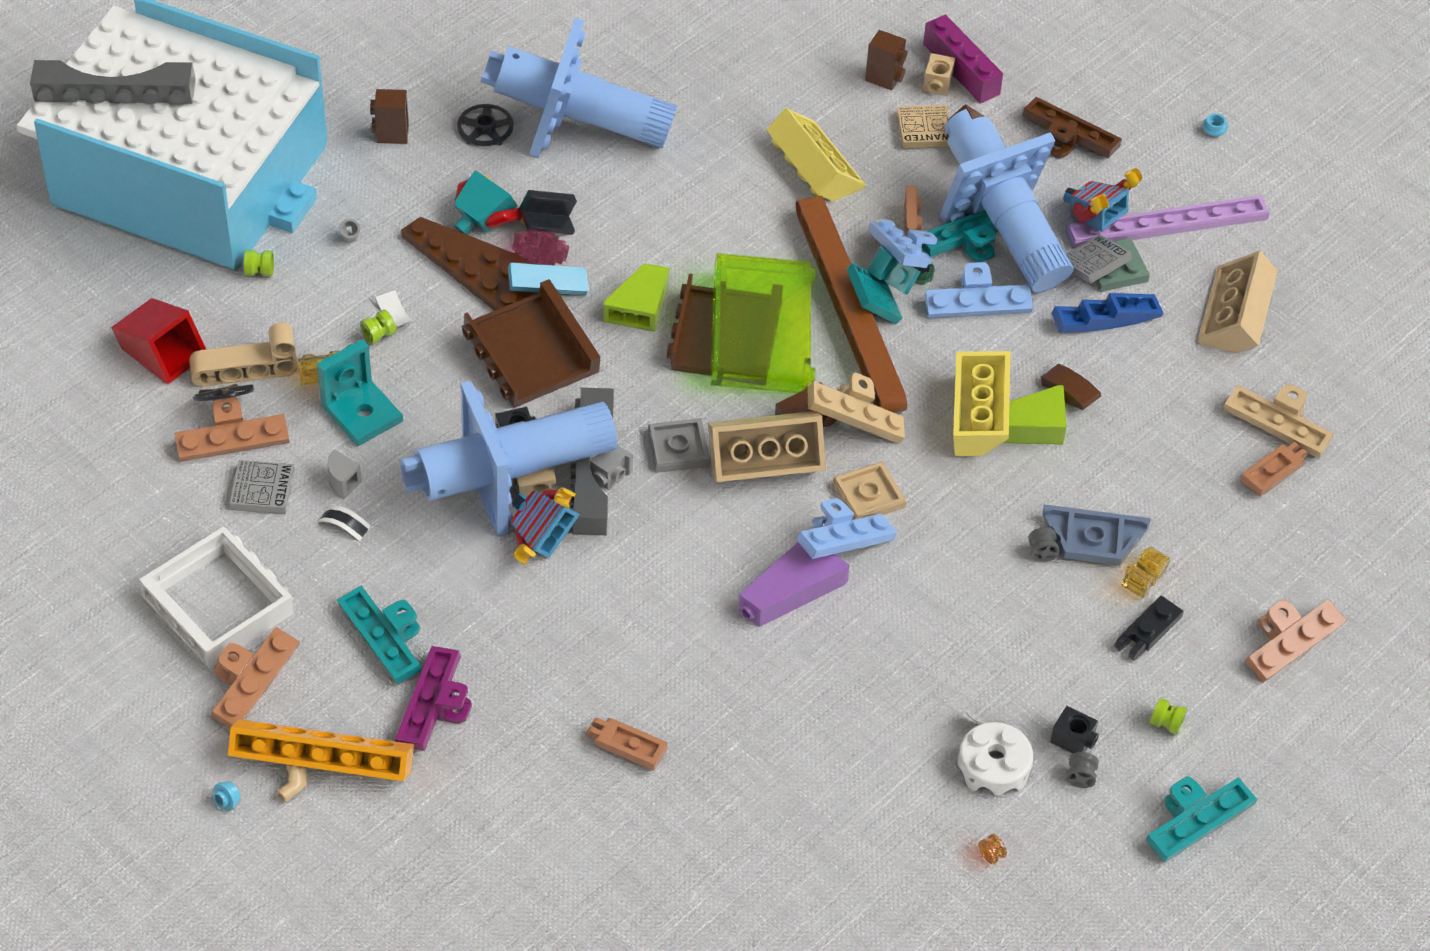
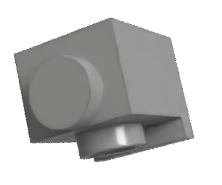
M617 445L616 450L598 454L590 461V469L597 484L600 487L609 489L615 482L621 481L625 473L630 475L633 472V454Z

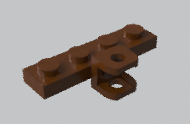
M1035 97L1023 109V117L1049 129L1048 133L1051 132L1055 139L1051 154L1059 158L1066 157L1075 148V144L1086 147L1108 159L1121 146L1122 138L1038 97ZM1054 146H1059L1062 149H1056Z

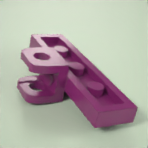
M431 646L396 735L395 742L414 744V750L425 751L438 716L440 721L463 723L467 720L472 707L471 700L466 697L468 687L465 684L452 681L461 658L459 650ZM463 708L459 713L453 712V709Z

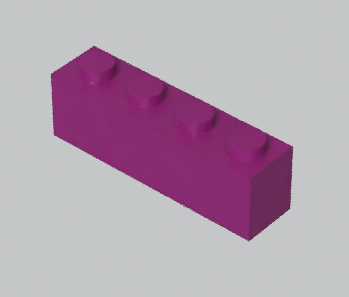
M946 14L925 23L923 45L933 54L955 58L953 76L980 104L1000 95L1003 72Z

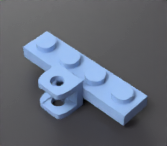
M881 219L880 222L870 221L868 232L902 265L927 268L928 264L932 263L933 258L929 257L928 253L921 251L922 243H937V238L932 233L909 229L906 236L904 231L898 229L893 221Z
M985 262L967 263L961 278V288L925 291L927 319L1031 313L1033 305L1030 285L991 287V272L988 264ZM975 269L980 270V272H972V271L975 270Z
M834 498L821 503L820 508L826 516L814 517L812 521L814 529L801 531L796 540L810 557L815 559L893 541L898 532L882 514L852 520L854 513L843 501Z

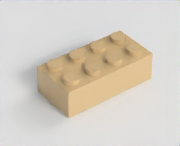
M816 411L708 422L712 477L716 482L826 470L822 415Z

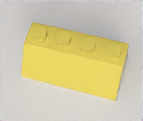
M785 108L766 129L772 137L771 142L785 153V160L798 169L796 173L803 181L810 184L809 190L813 195H822L824 198L834 201L862 190L866 186L814 120Z
M1011 351L956 352L953 427L955 456H983L1009 439Z

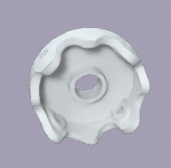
M989 722L975 726L968 731L962 739L959 748L958 767L963 772L966 785L970 790L977 791L980 787H986L992 790L995 795H1001L1013 788L1019 791L1025 786L1033 764V750L1029 740L1020 730L1005 723ZM991 751H999L1004 755V757L1001 759H994L988 753Z

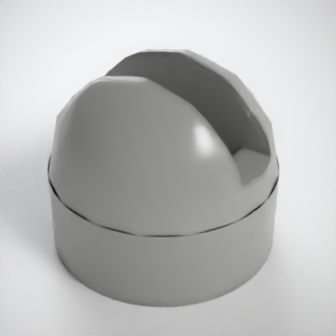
M353 219L342 221L339 226L340 236L347 242L355 241L360 235L359 223ZM351 226L352 236H348L346 227Z

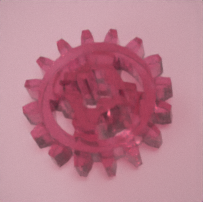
M531 229L529 231L526 230V233L523 231H519L518 234L515 233L511 249L515 250L516 255H522V259H526L531 264L538 263L553 266L555 262L558 264H562L563 261L566 262L569 245H566L565 240H558L559 237L555 236L552 232Z

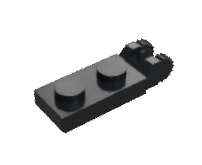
M1161 595L1118 637L1114 647L1120 651L1133 640L1137 644L1130 650L1128 657L1135 661L1146 650L1149 651L1181 619L1184 611Z

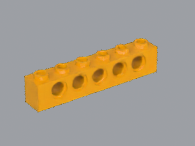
M239 719L230 728L228 756L405 781L411 774L414 744Z

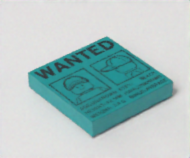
M852 263L847 268V273L862 308L895 324L902 320V315L888 283L879 280L869 271Z

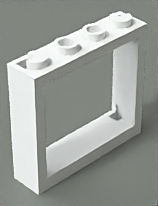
M224 526L139 579L142 597L208 668L218 663V657L229 643H235L243 647L294 614L292 603L294 598L289 594L288 588L286 586L282 587L277 582L274 573L269 568L264 569L260 564L256 554L253 551L248 552L243 547L238 536L234 537ZM225 553L263 592L272 604L212 642L165 590Z

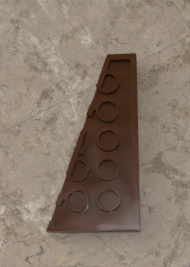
M421 216L401 229L402 238L494 311L539 293L510 291L508 266L510 263L543 265L541 263Z

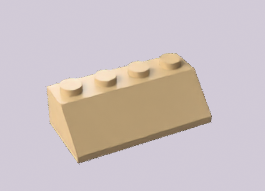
M1260 250L1217 267L1197 340L1201 345L1234 353L1259 346L1278 272Z

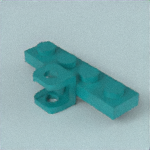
M983 210L926 231L932 233L937 238V243H922V248L928 253L929 257L964 245V252L974 262H983L995 256V249L990 243L995 242V233L999 231L994 227L986 211ZM978 251H985L986 253H984V254H979V253H977V252H978Z
M362 585L337 599L342 611L396 685L422 671L419 662L405 645V642L416 636L421 629L416 621V612L407 600L396 601L382 609L381 612ZM401 610L407 611V612H402V613H400V614L397 615V613H398L399 611H401Z
M1189 776L1184 777L1171 786L1170 794L1165 797L1164 803L1174 818L1148 834L1146 841L1164 863L1255 805L1258 799L1239 777L1206 797L1207 793Z

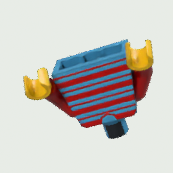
M1134 168L1124 174L1126 179L1121 180L1116 185L1089 181L1078 190L1067 188L1063 200L1071 204V217L1079 223L1086 224L1099 231L1105 230L1128 212L1129 190L1136 187L1139 181L1143 179L1139 169Z
M561 487L559 489H546L542 494L534 490L528 497L524 494H518L513 499L512 506L517 510V513L512 518V525L516 528L515 535L518 543V548L513 555L516 560L526 566L527 560L531 556L534 557L536 555L534 551L550 558L580 515L569 508V502L573 496L575 497L576 493Z

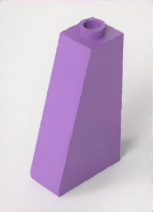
M797 542L739 594L738 611L746 620L753 621L760 627L844 586L848 582L850 565L835 554L812 559Z

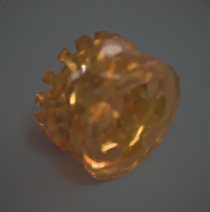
M993 833L988 836L987 840L979 841L978 845L986 861L994 865L998 862L999 858L1003 859L1007 856L1006 847L1003 846L1005 844L1000 843L1002 840Z

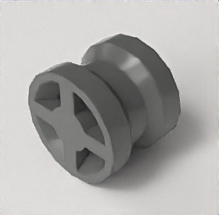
M1040 527L1031 531L1028 540L1032 546L1031 554L1034 560L1046 562L1053 560L1059 555V546L1055 542L1057 539L1055 530L1049 527Z
M1087 752L1073 753L1069 758L1070 769L1067 772V781L1079 788L1094 786L1097 778L1095 771L1098 769V758Z

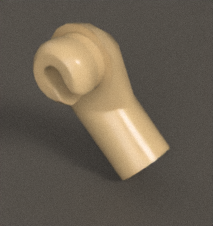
M286 766L288 783L276 791L278 797L284 803L306 787L307 767Z

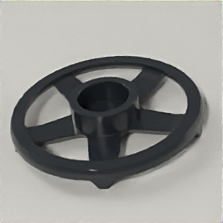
M479 104L466 109L460 115L457 121V129L467 144L471 143L478 146L502 145L503 141L512 134L514 121L509 112L500 106ZM483 108L482 114L477 116L476 119L465 117L467 113ZM491 108L503 112L507 118L495 120L491 115ZM461 124L473 126L475 130L468 136L463 131ZM509 125L506 133L500 137L495 128ZM482 134H487L493 140L481 141L476 140V138Z
M232 384L223 388L199 390V394L193 396V400L214 401L245 395L254 391V385L238 386L237 384Z

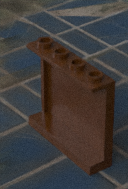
M689 274L687 284H682L680 299L683 300V303L677 304L676 319H679L678 323H673L671 339H674V343H669L667 349V359H671V370L766 384L781 311L783 287L772 286L771 296L695 286L693 285V274Z
M550 279L540 282L539 293L472 320L468 312L464 313V325H462L464 337L466 340H471L476 356L479 360L485 362L490 378L492 380L496 379L502 397L505 400L508 399L513 408L599 373L600 355Z

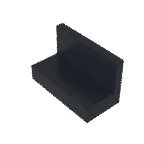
M535 190L527 191L519 211L528 231L574 234L575 232L569 217L577 203L574 194Z

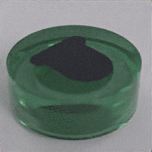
M932 263L928 264L927 268L914 267L921 272L915 281L916 284L924 285L933 280L935 268Z

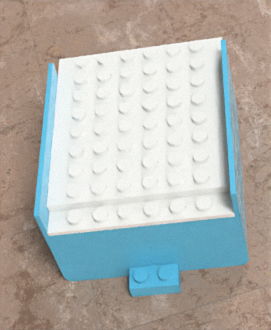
M134 0L136 13L113 6L67 62V65L81 72L96 76L116 77L142 73L156 68L165 62H192L196 78L193 103L170 104L156 102L150 104L138 102L109 103V101L96 103L86 102V100H78L76 102L36 101L17 124L18 133L38 140L50 203L53 206L233 270H238L244 262L245 250H253L270 225L293 233L317 200L316 188L305 185L301 181L327 144L320 57L154 0Z

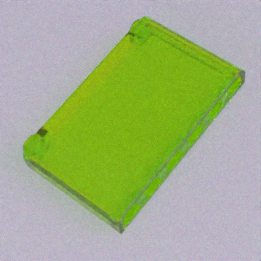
M716 253L713 282L711 385L799 393L807 389L809 383L815 380V368L811 367V283H814L815 267H811L810 261Z

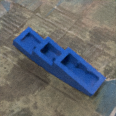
M1109 293L1106 300L1082 299L1078 307L1055 306L1051 314L1061 333L1089 332L1124 327L1160 318L1164 313L1155 294Z

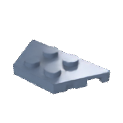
M1046 504L1043 505L1042 511L1048 527L1056 532V543L1065 559L1118 566L1123 563L1149 529L1151 518Z

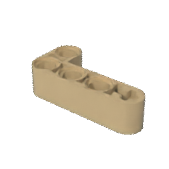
M284 322L273 324L268 330L269 342L199 350L192 353L189 358L192 382L197 386H213L284 377L294 374L297 371L298 365L292 326Z

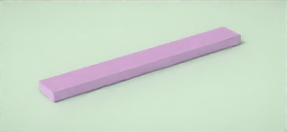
M1262 195L1124 215L1103 231L1079 222L1066 225V232L1073 249L1099 234L1111 241L1127 238L1135 240L1267 220L1270 213Z

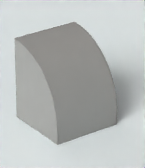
M334 449L328 458L330 486L339 497L345 499L362 482L360 464Z

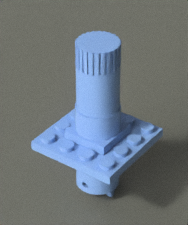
M574 19L560 63L508 46L505 55L491 51L480 82L493 86V92L544 109L529 155L539 158L541 149L547 150L551 135L547 134V132L552 133L555 126L560 127L563 116L588 125L592 124L661 149L663 148L677 105L580 71L582 58L578 57L580 49H577L576 46H582L586 32L581 31L584 24L583 20Z
M966 109L955 114L945 124V133L949 136L947 144L958 161L959 167L938 217L941 224L944 225L985 210L994 227L998 229L1033 292H1044L1061 284L1069 278L1074 271V267L1033 195L1035 185L1055 143L1053 135L1050 132L1006 148L990 118L979 117L972 119Z
M472 381L461 383L462 437L416 449L414 456L400 459V470L406 492L409 493L422 489L428 501L477 489L497 537L508 534V522L512 521L508 505L512 504L510 495L511 479L616 450V428L610 410L604 402L496 428L490 412L485 411L483 408L484 400L481 391H476Z

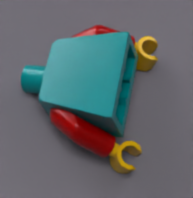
M475 170L469 179L457 185L454 206L462 217L456 222L454 227L459 232L468 234L474 225L484 232H489L491 229L520 220L524 223L519 208H516L518 205L511 194L489 180V176L485 177Z

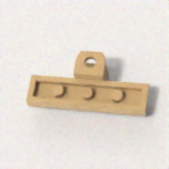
M855 372L849 378V387L841 384L835 390L815 381L808 386V409L898 444L905 439L904 417L870 404L875 399L874 384L870 378ZM859 382H861L865 386V388H862L859 385Z
M1292 384L1284 385L1274 398L1273 403L1237 385L1224 403L1223 410L1289 444L1296 442L1300 446L1299 449H1304L1317 458L1321 457L1333 439V433L1301 417L1304 411L1307 392ZM1290 393H1294L1297 395L1298 398L1292 399L1287 395Z

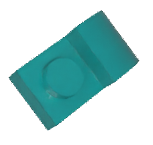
M879 246L867 267V270L873 276L907 295L921 273L913 266L902 265L884 246Z

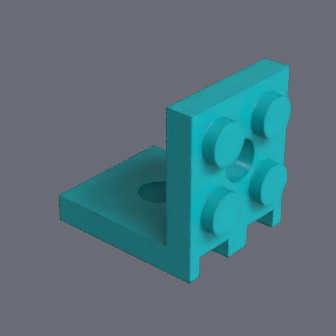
M363 339L348 345L343 350L317 363L321 406L357 446L366 443L403 422V414L372 381L369 345ZM362 411L371 412L369 416L358 415Z

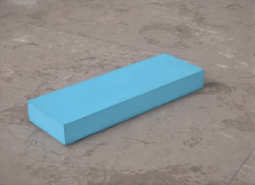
M510 263L508 266L510 291L539 292L540 282L550 279L559 294L586 295L588 293L586 268Z

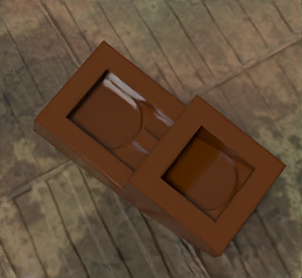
M1058 363L1041 376L1042 386L1051 388L1063 385L1065 403L1084 410L1101 397V392L1093 384L1062 364Z

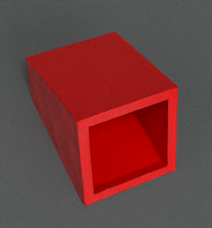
M154 298L149 299L111 327L121 349L166 384H170L190 369L189 358L192 353L199 350H207L189 310Z

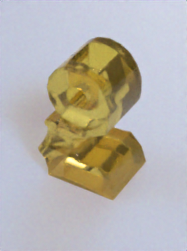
M1152 546L1148 547L1141 553L1135 566L1133 564L1127 566L1121 586L1144 598L1148 595L1150 587L1155 586L1157 580L1165 573L1171 558Z

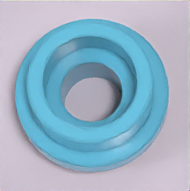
M1213 113L1208 115L1203 121L1202 127L1208 135L1222 136L1227 132L1228 124L1223 115Z
M219 782L213 787V800L219 808L231 811L240 801V793L232 782Z

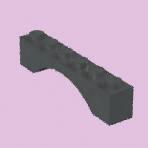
M34 60L30 79L34 101L76 102L78 100H86V102L96 103L109 101V103L138 102L153 104L158 102L192 104L196 83L192 62H165L156 68L142 73L107 77L81 72L68 66L61 60Z
M581 387V398H575V409L604 402L608 406L613 419L614 389ZM590 457L571 462L570 477L575 479V484H570L569 490L576 493V495L571 498V501H574V506L569 508L580 514L573 524V534L607 536L608 496L599 487L592 475L589 466Z

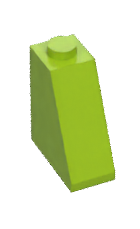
M646 263L642 264L604 301L603 322L655 332L669 287L670 268Z
M1057 385L1010 401L1009 439L1003 443L1063 445L1067 428L1063 385Z

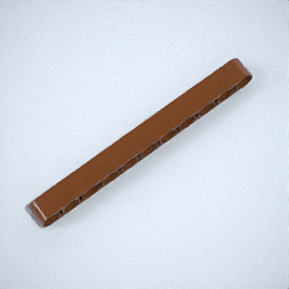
M823 196L796 200L795 208L799 223L860 372L863 376L870 378L874 384L875 399L873 404L893 413L906 411L907 398L872 312L862 308L849 278L847 268L851 265V262Z

